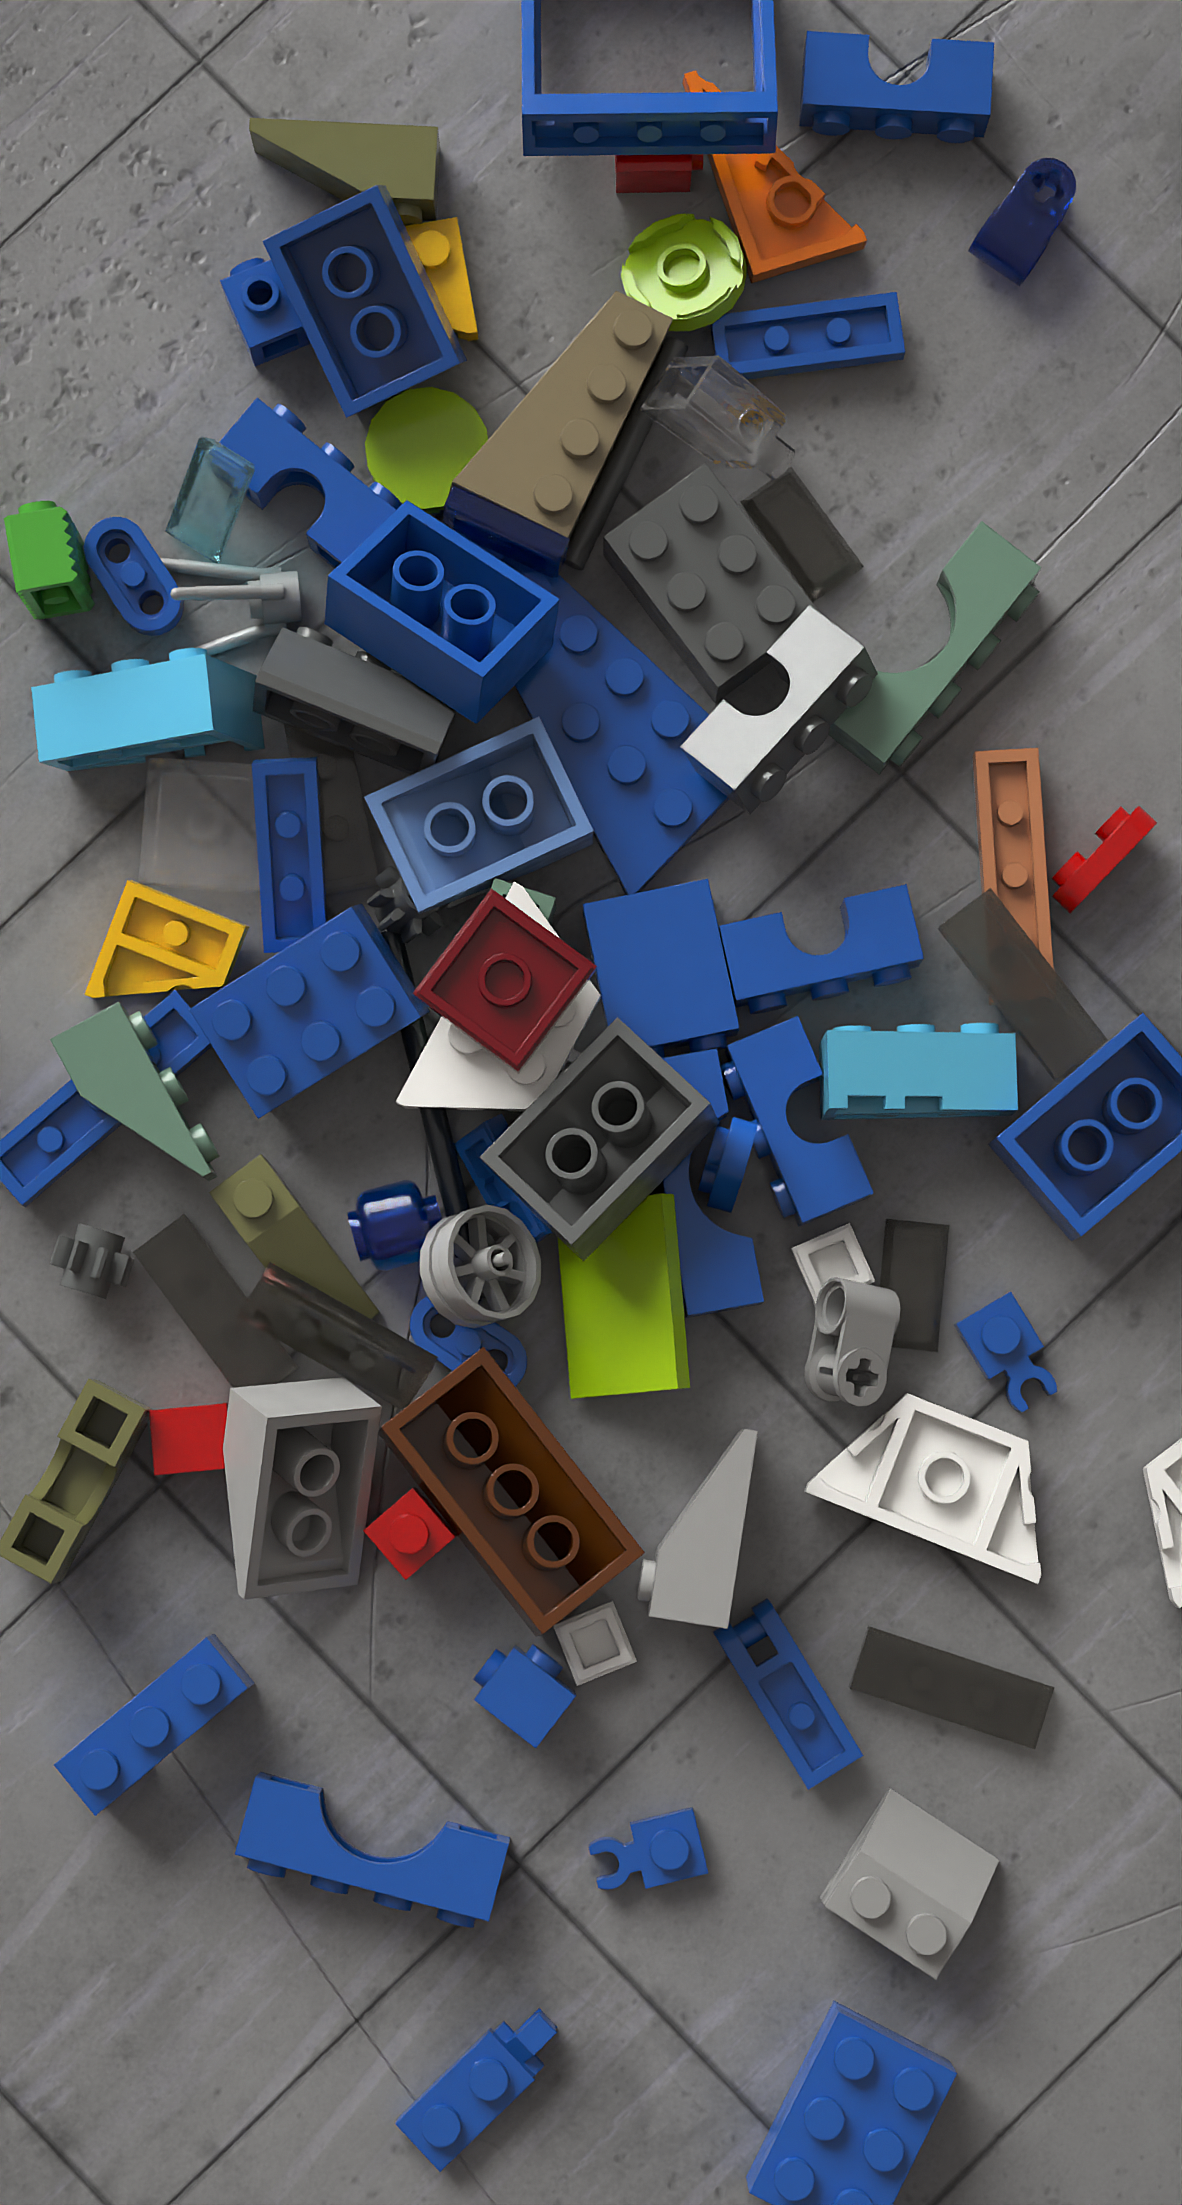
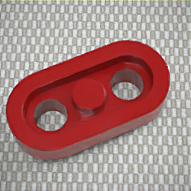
M1120 806L1095 833L1103 843L1087 859L1077 851L1051 878L1060 887L1052 895V898L1071 914L1152 830L1157 822L1140 806L1131 814Z

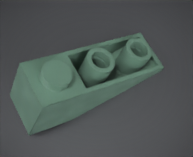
M117 1002L50 1039L81 1097L206 1180L210 1181L217 1177L210 1162L220 1156L202 1123L192 1128L189 1126L179 1107L189 1101L171 1067L161 1072L159 1071L149 1052V1049L158 1045V1042L140 1011L129 1016L127 1010Z

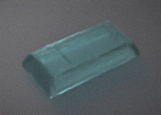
M200 437L165 532L212 562L219 563L254 475V464L215 439Z

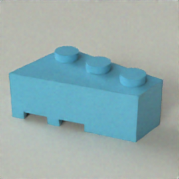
M203 648L175 650L169 653V661L149 664V661L144 659L117 661L111 664L112 672L93 676L92 672L86 670L64 671L54 675V683L31 687L39 762L65 771L145 763L146 756L184 749L186 758L206 756L205 745L226 741L244 746L245 751L265 749L261 714L253 712L254 688L257 675L208 655L207 650Z
M996 1023L963 1024L960 1026L961 1032H935V1025L930 1024L897 1026V1031H871L870 1026L834 1027L833 1030H827L819 1043V1066L823 1073L820 1079L821 1120L1012 1116L1018 1111L1016 1033H999V1024Z

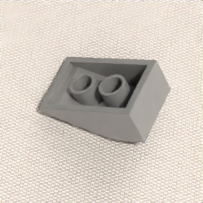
M344 1377L230 1388L223 1455L238 1595L244 1600L358 1585L365 1535L363 1530L366 1527L382 1406Z
M748 1429L738 1431L657 1546L655 1561L642 1559L637 1598L641 1601H648L647 1612L649 1617L728 1629L758 1431Z

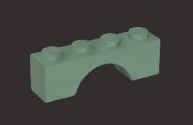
M981 521L942 569L936 584L946 601L950 615V636L947 645L933 660L917 669L900 673L877 671L878 675L873 679L872 686L866 697L856 706L848 707L830 726L828 735L879 775L890 761L901 767L923 739L915 730L925 717L931 712L939 719L962 690L954 681L968 664L976 670L981 668L1001 642L993 634L1007 615L1017 622L1039 595L1040 591L1033 587L1032 584L1042 567Z

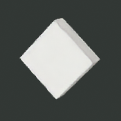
M850 1223L790 1249L814 1305H816L822 1286L830 1278L838 1277L865 1284L875 1282Z
M613 1600L560 1621L553 1626L577 1686L637 1662Z

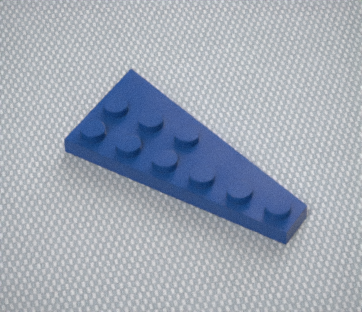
M474 519L460 535L560 599L552 648L514 686L531 720L538 716L540 717L593 828V835L608 858L625 894L639 893L730 799L695 771L680 747L709 714L525 542Z

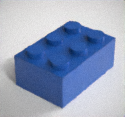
M375 185L262 241L346 418L467 361L386 185Z
M406 500L328 575L324 624L477 724L552 648L560 599Z
M363 904L351 906L189 1009L258 1119L430 1012L424 1003L413 996L412 993L416 988Z
M1144 1013L1122 1029L988 1144L1071 1241L1083 1236L1182 1151V1057Z
M833 2001L746 2176L749 2193L771 2205H893L957 2075L953 2065L948 2059Z

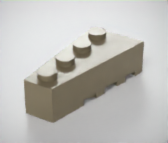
M615 291L452 481L446 505L560 559L657 358L673 318L621 292Z

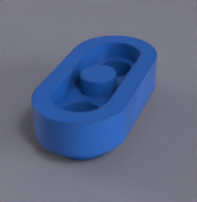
M109 517L96 523L90 529L85 539V558L123 618L132 629L143 635L157 636L172 630L183 615L184 600H174L171 598V590L179 587L137 524L123 517ZM118 544L129 546L130 553L125 561L114 563L109 560L110 550ZM153 595L162 597L164 604L158 613L149 615L143 612L142 606L148 597Z
M733 1117L729 1129L720 1126L716 1127L698 1187V1191L710 1194L707 1207L732 1213L753 1146L757 1123Z
M426 1296L415 1306L410 1318V1331L413 1340L424 1352L453 1371L483 1347L488 1352L495 1349L501 1350L508 1358L507 1368L503 1372L515 1387L521 1382L527 1370V1354L520 1340L495 1322L475 1329L455 1325V1329L450 1336L439 1338L433 1334L431 1322L440 1313L436 1310L430 1299Z

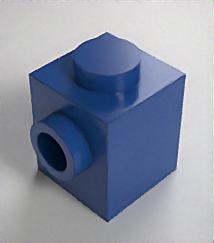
M254 258L242 262L230 271L229 277L220 280L227 304L255 367L311 344L271 259L265 262L263 258Z
M532 1644L527 1652H524L515 1645L507 1656L496 1648L473 1678L475 1682L482 1686L474 1700L534 1748L538 1747L576 1697V1692L557 1678L563 1667L535 1644Z

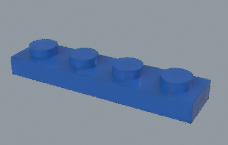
M176 990L146 1014L144 1018L158 1042V1045L149 1049V1052L159 1071L161 1072L171 1067L175 1075L178 1076L209 1050L212 1045L190 1012V1006ZM71 1079L0 1140V1181L18 1202L26 1207L122 1124L81 1097Z

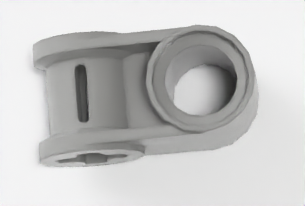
M838 1277L830 1278L822 1286L815 1305V1324L804 1370L807 1388L815 1397L823 1401L842 1400L852 1406H868L876 1402L883 1394L887 1383V1369L893 1338L898 1327L901 1310L899 1298L893 1290ZM823 1367L833 1369V1375L822 1374L821 1369ZM858 1375L869 1376L870 1381H857Z

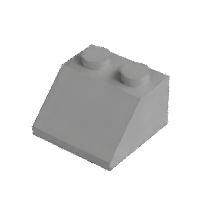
M889 1787L824 1889L820 1899L826 1908L936 1980L970 1927L999 1863V1859Z

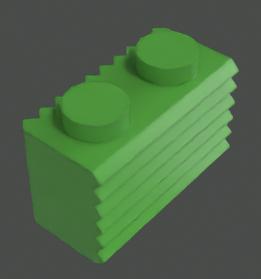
M36 501L20 506L18 508L19 514L5 517L4 523L16 593H18V596H20V599H22V602H24L33 618L41 620L90 611L95 603L90 596L93 591L88 584L91 579L87 573L89 567L85 561L84 541L68 512L60 506L57 507L53 501Z

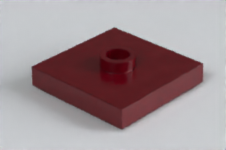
M491 888L412 994L519 1074L595 973L597 966Z

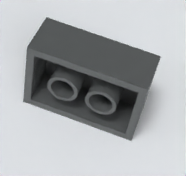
M706 462L603 538V556L715 703L772 662L767 651L809 605L818 611Z

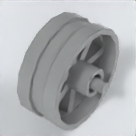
M484 1205L441 1219L428 1231L420 1250V1276L427 1297L442 1316L455 1325L475 1329L520 1315L534 1301L541 1283V1258L535 1239L522 1220L505 1208ZM465 1222L468 1223L470 1245L458 1234L461 1225ZM487 1233L490 1234L495 1241V1243L490 1247H488L487 1244ZM453 1254H455L458 1258H455L453 1260ZM497 1280L507 1283L505 1296ZM482 1291L492 1311L485 1310L478 1305Z

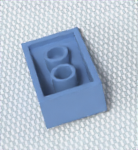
M539 716L364 797L419 914L491 888L494 878L507 882L539 870L593 845V828Z

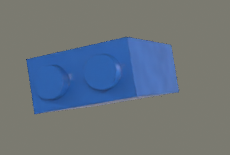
M708 879L583 904V918L592 961L597 966L595 975L601 995L600 1000L606 1028L618 1017L661 1058H666L664 1050L688 1045L691 1053L716 1048L717 1051L725 1049L728 1045L727 1037L737 1036L739 1023Z

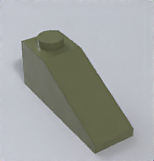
M250 118L249 132L255 153L337 198L345 201L375 185H386L404 226L422 224V220H437L440 164L438 127Z
M262 1154L209 1192L249 1248L329 1351L380 1313L270 1162Z

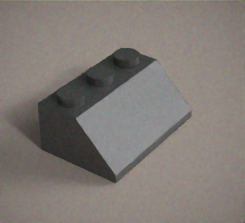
M282 627L255 680L253 712L410 775L436 764L456 714L454 709L404 676L392 672L389 666L368 652L357 651L356 656H352L333 648V641L318 631L299 627L295 633Z
M617 1017L480 1158L532 1213L584 1262L719 1124V1120L711 1103Z

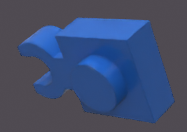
M1008 1292L954 1324L986 1380L1003 1371L1008 1379L1005 1389L1007 1400L1017 1412L1021 1413L1029 1409L1020 1393L1021 1385L1025 1380H1037L1047 1396L1057 1392V1385L1053 1376L1046 1369L1034 1366L1028 1357L1044 1346L1012 1292Z
M693 1807L630 1822L634 1841L622 1843L613 1837H601L589 1844L590 1855L607 1851L613 1853L619 1861L618 1868L614 1873L597 1877V1885L600 1889L617 1888L627 1880L630 1873L640 1870L645 1889L708 1874Z

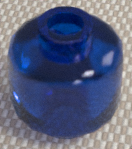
M402 1180L363 1191L356 1199V1210L347 1212L360 1262L370 1259L372 1265L380 1271H388L420 1262V1250L428 1232L442 1219L436 1195L423 1198L419 1186L411 1180Z

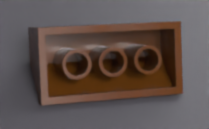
M485 1347L477 1351L379 1429V1436L536 1637L547 1632L645 1553Z

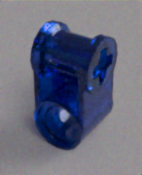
M1041 158L1032 162L1020 176L1003 203L999 204L991 213L972 242L968 252L1020 287L1051 241V236L1064 219L1076 193V179L1073 171L1064 162L1055 158ZM1045 186L1052 188L1055 191L1053 197L1050 196L1044 203L1039 202L1034 197L1036 192L1039 193Z

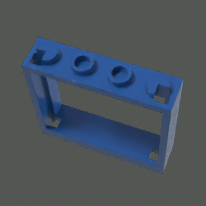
M521 0L523 156L775 153L778 100L773 0H751L754 92L542 94L541 0Z

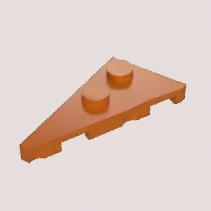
M696 70L684 74L682 84L685 92H721L713 83L702 79ZM777 146L775 153L707 154L733 232L738 237L751 284L865 248L867 239L864 231L857 224L851 227L824 200L826 194L812 180L798 174L794 167V162Z

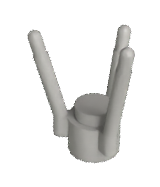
M160 558L170 572L248 581V585L195 586L173 588L170 595L174 600L249 599L251 619L264 618V623L196 647L206 649L209 656L265 637L278 636L282 627L287 629V622L302 621L297 571L281 572V566L254 568Z

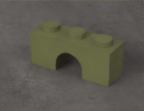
M88 1378L57 1435L60 1438V1442L49 1466L30 1494H25L0 1540V1556L50 1584L63 1581L150 1420L149 1410L153 1409L100 1380Z

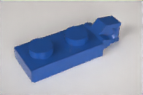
M538 2008L515 2032L505 2021L495 2030L490 2028L396 2119L395 2124L441 2172L535 2080V2075L544 2067V2063L536 2056V2053L557 2033V2026Z

